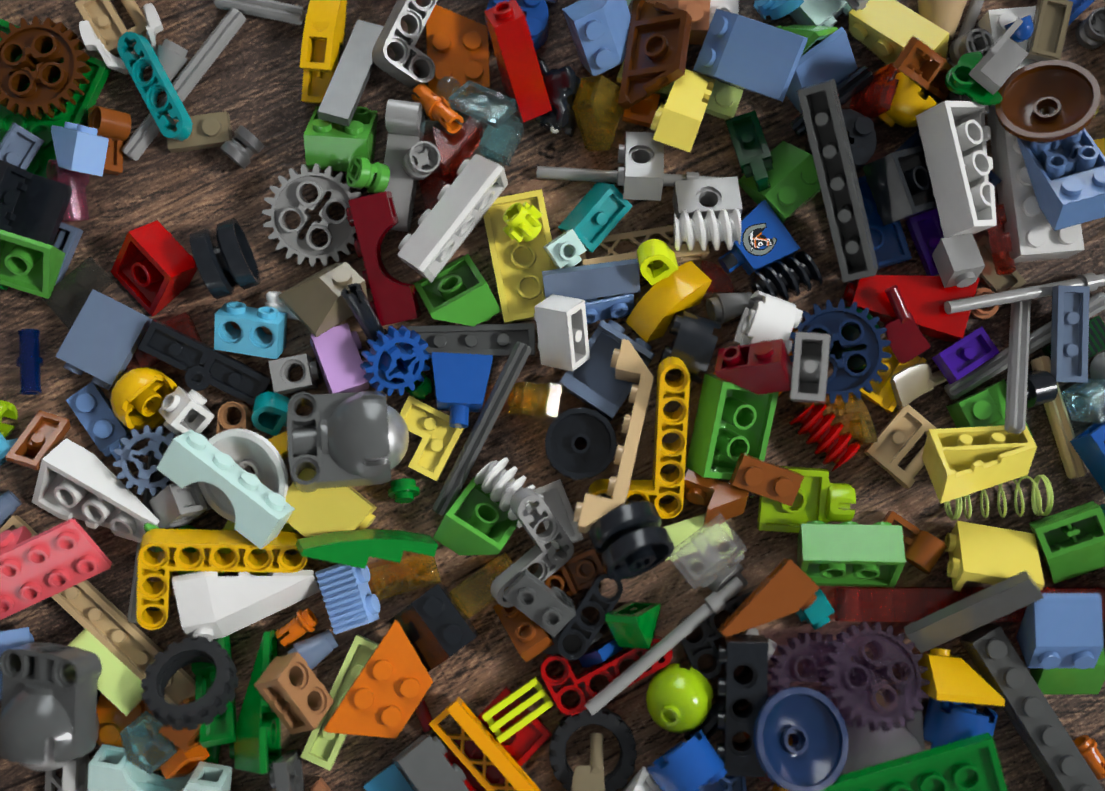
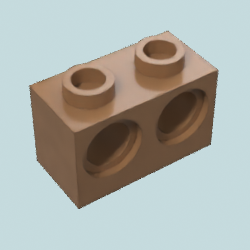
M299 652L275 657L254 684L291 734L315 730L334 702L325 686L318 680Z

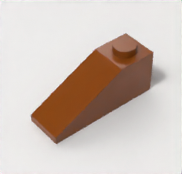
M784 558L717 630L723 636L729 637L796 613L800 608L804 611L816 600L817 596L814 593L820 587L791 559Z

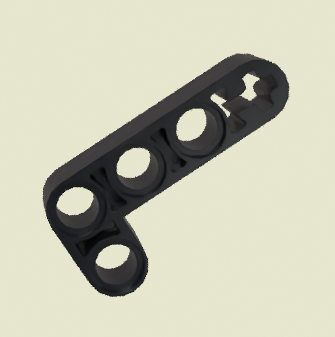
M759 584L739 592L725 603L727 607L723 610H726L730 616ZM715 612L699 625L700 635L695 640L684 638L680 641L690 666L698 670L707 679L716 677L722 670V665L718 663V650L714 641L724 636L717 630L719 627L714 623ZM688 615V616L682 618V619L678 622L677 626H678L679 624H681V623H682L686 618H688L690 615ZM703 654H711L713 656V665L708 670H700L698 668V659Z

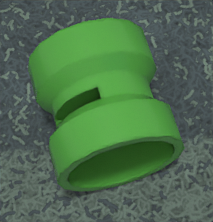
M355 156L351 160L346 174L348 186L356 189L366 188L372 194L384 192L390 179L388 165L380 162L372 164L369 159L361 156Z

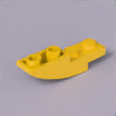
M347 0L309 1L300 56V68L304 69L301 101L304 103L321 104L337 68L339 47L344 45Z

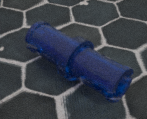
M22 329L18 331L19 357L16 358V366L20 367V394H41L40 367L44 365V360L40 357V331L37 329Z

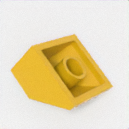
M934 647L930 649V653L919 652L917 682L922 694L941 701L1005 707V699L962 658L950 655V649Z

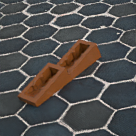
M912 36L892 66L944 101L951 92L945 84V77L953 66L921 40Z

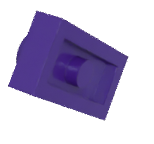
M936 208L905 221L927 276L939 275L932 254L941 238H944L938 209Z
M981 326L932 357L948 383L952 384L1000 352Z

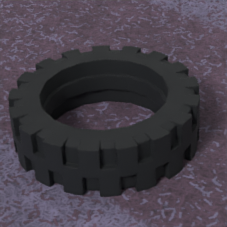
M188 637L182 639L183 642L178 644L173 642L167 646L168 649L163 653L161 651L154 656L155 661L146 667L145 673L147 675L146 678H142L141 687L144 690L142 698L154 717L166 727L170 725L174 730L182 731L183 728H188L189 730L198 729V725L203 723L208 725L215 721L213 719L218 714L222 715L228 709L226 707L228 702H232L235 698L236 693L234 689L239 684V679L236 676V673H238L237 668L226 649L222 648L220 643L215 640L209 642L206 637H198V640ZM197 662L211 663L216 667L214 683L203 697L183 705L171 704L165 700V688L170 678L179 669Z
M604 707L594 715L586 709L575 715L564 716L552 733L549 747L550 764L556 779L562 783V786L567 791L572 790L574 772L567 763L565 755L567 741L572 733L580 727L594 724L610 730L618 740L620 747L617 765L612 772L604 777L605 791H615L620 787L623 788L628 782L627 779L630 775L632 776L635 769V761L637 760L636 743L629 726L618 714Z

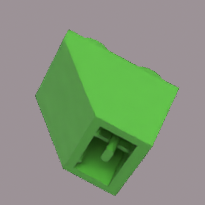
M316 106L303 134L305 160L308 169H313L316 163L320 165L321 170L331 166L333 171L347 172L348 166L355 156L367 158L370 163H373L378 110H368L366 107L357 106L348 127L318 119L317 111L319 106Z
M1091 501L1029 523L1054 584L1105 567V516L1101 506Z

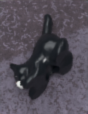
M537 56L552 111L536 117L535 121L540 122L542 127H545V129L552 133H558L563 128L568 137H573L577 124L573 105L576 101H584L586 96L585 84L576 76L570 66L553 68L549 71L545 61Z

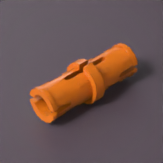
M423 83L413 89V92L419 97L411 94L412 99L422 104L426 115L431 120L438 121L451 134L458 132L462 128V125L456 120L464 123L463 117L449 106V102L443 96H437Z

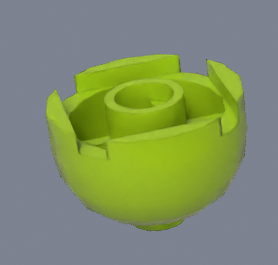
M675 663L665 666L654 674L646 693V705L652 720L661 728L673 733H684L695 730L706 720L712 707L713 689L707 678L698 670L692 667L690 670L679 668L680 664Z

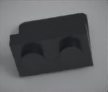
M0 160V229L52 245L73 192L72 187L32 174L11 163Z

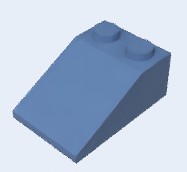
M716 9L693 70L717 81L783 102L808 38L739 14Z

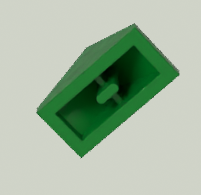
M630 601L606 614V623L619 647L650 649L661 611V603Z

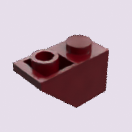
M783 339L718 349L715 366L717 377L758 395L791 390L793 365Z

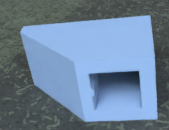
M66 121L64 127L56 125L51 127L59 167L102 177L109 138L98 136V129Z

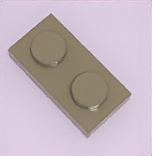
M227 111L190 116L192 121L190 136L183 141L167 138L168 150L171 153L221 147L225 141L232 140L230 115Z

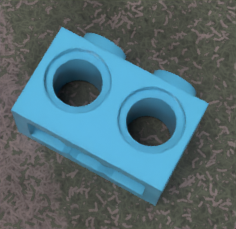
M238 301L225 303L215 313L214 350L276 360L286 348L288 313L279 312L276 308L269 306L260 308L248 307L245 303ZM231 322L238 324L241 330L234 328ZM262 327L268 328L272 335L265 333Z

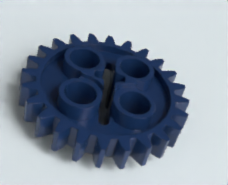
M844 299L840 300L838 308H833L830 300H827L826 309L821 310L817 304H814V314L812 316L808 312L803 311L802 316L805 322L799 323L796 328L797 332L813 333L819 331L824 334H830V351H832L833 345H838L841 350L858 345L866 346V349L862 351L842 353L841 359H836L834 354L829 355V365L832 367L833 373L827 378L826 395H829L830 404H834L836 396H841L843 403L847 404L849 394H853L857 400H860V390L862 388L868 393L873 391L869 383L870 381L879 384L882 382L877 371H888L889 367L881 363V360L891 358L892 354L883 351V348L891 344V340H881L880 338L886 333L887 329H876L875 326L880 319L878 316L871 320L866 318L869 308L864 309L861 313L856 312L857 302H854L850 309L845 308ZM847 326L856 327L860 337L854 341L845 340L841 334L842 329ZM791 332L789 338L794 341L790 351L793 355L789 356L792 364L794 359L795 332ZM859 357L865 363V370L860 373L851 372L847 367V361L850 358Z

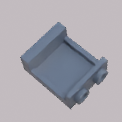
M92 289L55 357L66 362L63 366L65 369L82 376L83 372L94 376L91 382L109 390L111 386H115L116 382L123 375L153 319Z
M601 320L589 339L590 359L573 372H566L559 382V387L611 421L629 395L632 384H636L615 379V368L610 367L614 348L620 349L622 339L629 340L646 366L649 365L655 354L650 351L652 347L638 337L633 340L625 335L624 332L626 330L615 321L610 320L607 323Z

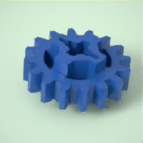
M392 325L389 326L388 334L386 335L378 330V340L375 342L368 339L367 341L369 346H371L370 351H362L361 353L367 359L366 362L360 364V367L366 372L363 377L376 391H383L387 396H391L394 390L401 396L404 394L405 387H409L412 391L415 390L413 382L416 380L423 382L425 379L421 372L430 370V367L425 363V360L431 358V354L425 350L429 346L428 343L416 331H410L403 325H401L399 331Z

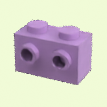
M348 323L335 326L318 337H315L313 334L310 335V344L329 394L361 392L369 388V382L363 377L366 372L360 367V364L367 360L362 361L358 352L359 349H362L359 336L356 331H350Z

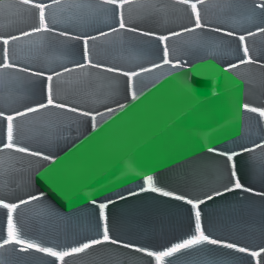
M271 629L263 633L236 725L237 742H232L229 745L230 758L234 759L235 769L266 774L273 767V763L282 756L281 720L254 686L273 659L279 656L278 639L275 635V631L278 629Z

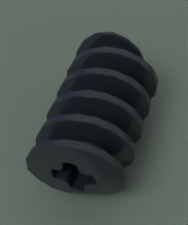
M800 251L796 253L795 258L792 256L786 257L784 263L778 261L773 264L772 268L769 266L762 268L761 273L757 271L751 273L750 286L752 294L758 290L774 297L779 295L783 300L788 301V290H791L795 296H799V285H802L806 291H810L812 288L810 280H813L817 286H821L823 280L819 268L806 252Z

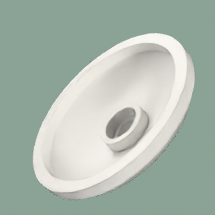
M229 429L214 435L208 440L219 451L232 457L234 462L245 471L257 476L260 482L267 488L286 499L288 492L287 469L281 455L267 439L250 430ZM198 482L202 495L211 508L225 519L235 523L234 508L227 495L210 483Z

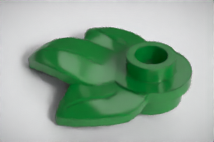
M977 51L962 55L957 65L946 74L945 84L947 88L955 94L967 95L972 101L981 105L990 106L1001 103L1003 98L998 91L992 95L968 75L983 58L982 53Z

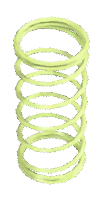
M1044 474L1037 475L1034 480L1028 475L1021 477L1018 482L1015 479L1012 480L1016 484L1014 506L1019 517L1023 516L1025 509L1020 483L1026 478L1032 481L1031 504L1034 514L1036 516L1049 515L1053 508L1054 495L1051 482ZM1041 478L1047 491V507L1045 512L1042 511V498L1038 488ZM1002 483L998 485L997 508L999 515L1004 518L1007 514V501ZM984 489L980 493V510L982 516L987 519L990 508L987 492ZM1018 491L1021 499V513H1019L1017 504ZM1000 493H1002L1004 504L1003 514L1000 506ZM983 494L986 501V515L983 509ZM970 495L963 496V511L966 519H970L972 505ZM966 496H967L968 508H969V513H968V515H967V510H966ZM962 497L956 498L955 515L951 511L950 501L944 502L945 512L949 519L958 520L961 516Z

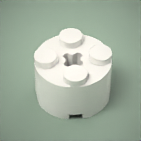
M757 290L750 298V300L756 301L752 309L746 307L744 309L734 341L740 343V345H746L761 341L783 339L789 354L792 348V341L789 338L792 329H796L799 325L803 312L797 309L794 303Z

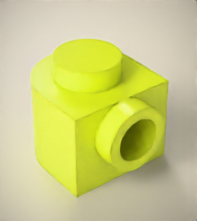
M650 239L638 247L637 258L640 272L652 286L660 280L668 278L679 269L675 253L664 241Z

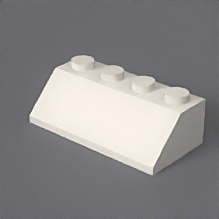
M475 154L471 160L468 158L464 160L457 170L458 177L451 185L449 183L446 184L437 196L439 201L432 210L428 208L418 220L420 226L413 235L407 234L398 246L400 251L397 256L430 283L437 277L508 185L505 170L498 163L478 154Z

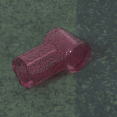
M50 159L46 168L47 178L66 184L73 189L62 222L89 220L85 187L89 183L90 175L59 167L57 159Z

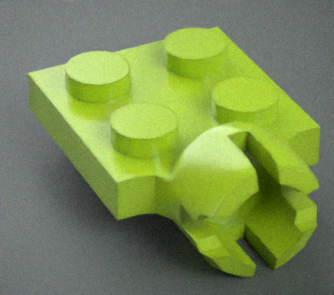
M781 466L801 473L804 476L792 506L761 495L759 498L757 523L759 531L799 533L801 524H806L810 521H822L825 524L831 521H852L856 510L850 509V504H856L855 488L845 483L830 482L829 471L821 468Z

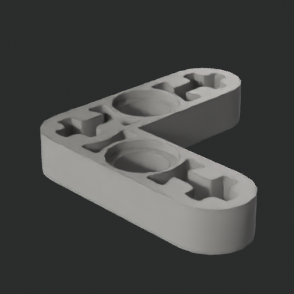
M529 488L517 491L511 499L510 507L535 543V546L492 582L491 595L502 607L514 606L503 598L504 590L531 564L539 563V568L533 575L544 582L567 563L574 552L572 541L545 501ZM528 500L530 506L535 511L532 515L526 510L524 505ZM549 520L547 530L542 534H536L537 526L542 521ZM555 540L559 544L560 550L558 552L550 543L551 541Z

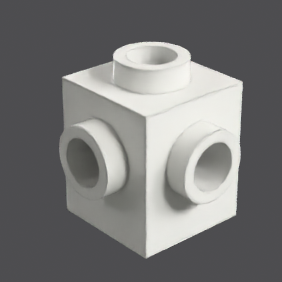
M179 386L173 393L168 394L164 398L158 410L166 420L163 425L178 436L191 429L201 434L215 417L206 407L205 403L208 400L193 389L188 393Z

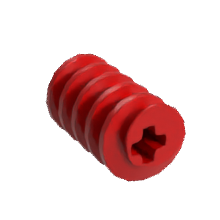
M811 403L797 414L789 424H802L797 434L809 433L810 436L806 444L810 445L817 442L819 445L814 454L818 455L825 452L827 455L822 464L826 465L834 462L835 466L832 469L834 471L857 453L860 444L859 442L848 444L852 437L850 432L839 434L844 427L842 422L831 425L835 414L830 412L823 415L827 407L826 403L817 405Z

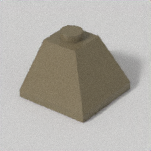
M347 262L330 264L279 294V299L315 337L320 336L353 315L346 300L341 295L344 288L350 294L351 291L348 285L359 283L367 300L368 297L365 280Z

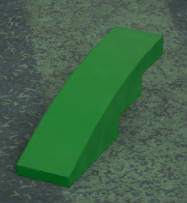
M361 529L330 532L297 539L295 546L300 555L304 557L365 569L369 557L398 563L401 562L404 551L435 557L438 544L427 534L401 530Z
M230 635L213 639L220 643L222 648L226 649L232 659ZM197 662L191 664V670L196 675L195 701L203 697L214 683L216 667L211 663ZM235 698L232 702H228L226 705L228 709L222 715L218 714L213 718L215 721L208 725L204 723L201 725L199 743L203 748L237 742Z

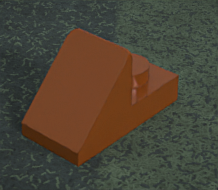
M39 410L5 456L6 461L39 470L42 458L59 445L71 428L70 420Z
M687 470L684 481V499L693 504L708 507L703 527L714 525L744 513L750 491L714 478H704L694 471Z

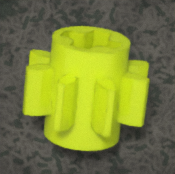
M524 202L523 205L515 203L504 213L503 220L508 225L503 228V231L518 243L522 239L526 242L531 241L541 231L542 225L538 219L542 216V213L533 204L529 205L527 202Z

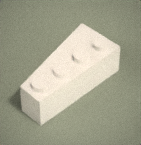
M943 101L916 115L919 135L923 145L944 238L969 233L976 234L997 225L994 185L989 182L988 178L990 170L993 169V159L987 156L986 141L991 139V127L985 126V114L989 113V105H981L974 101Z

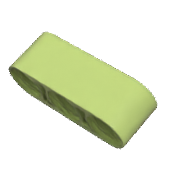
M87 629L81 631L67 645L90 651L99 657L102 671L98 678L97 689L125 716L143 700L142 693L144 690L141 687L142 681Z

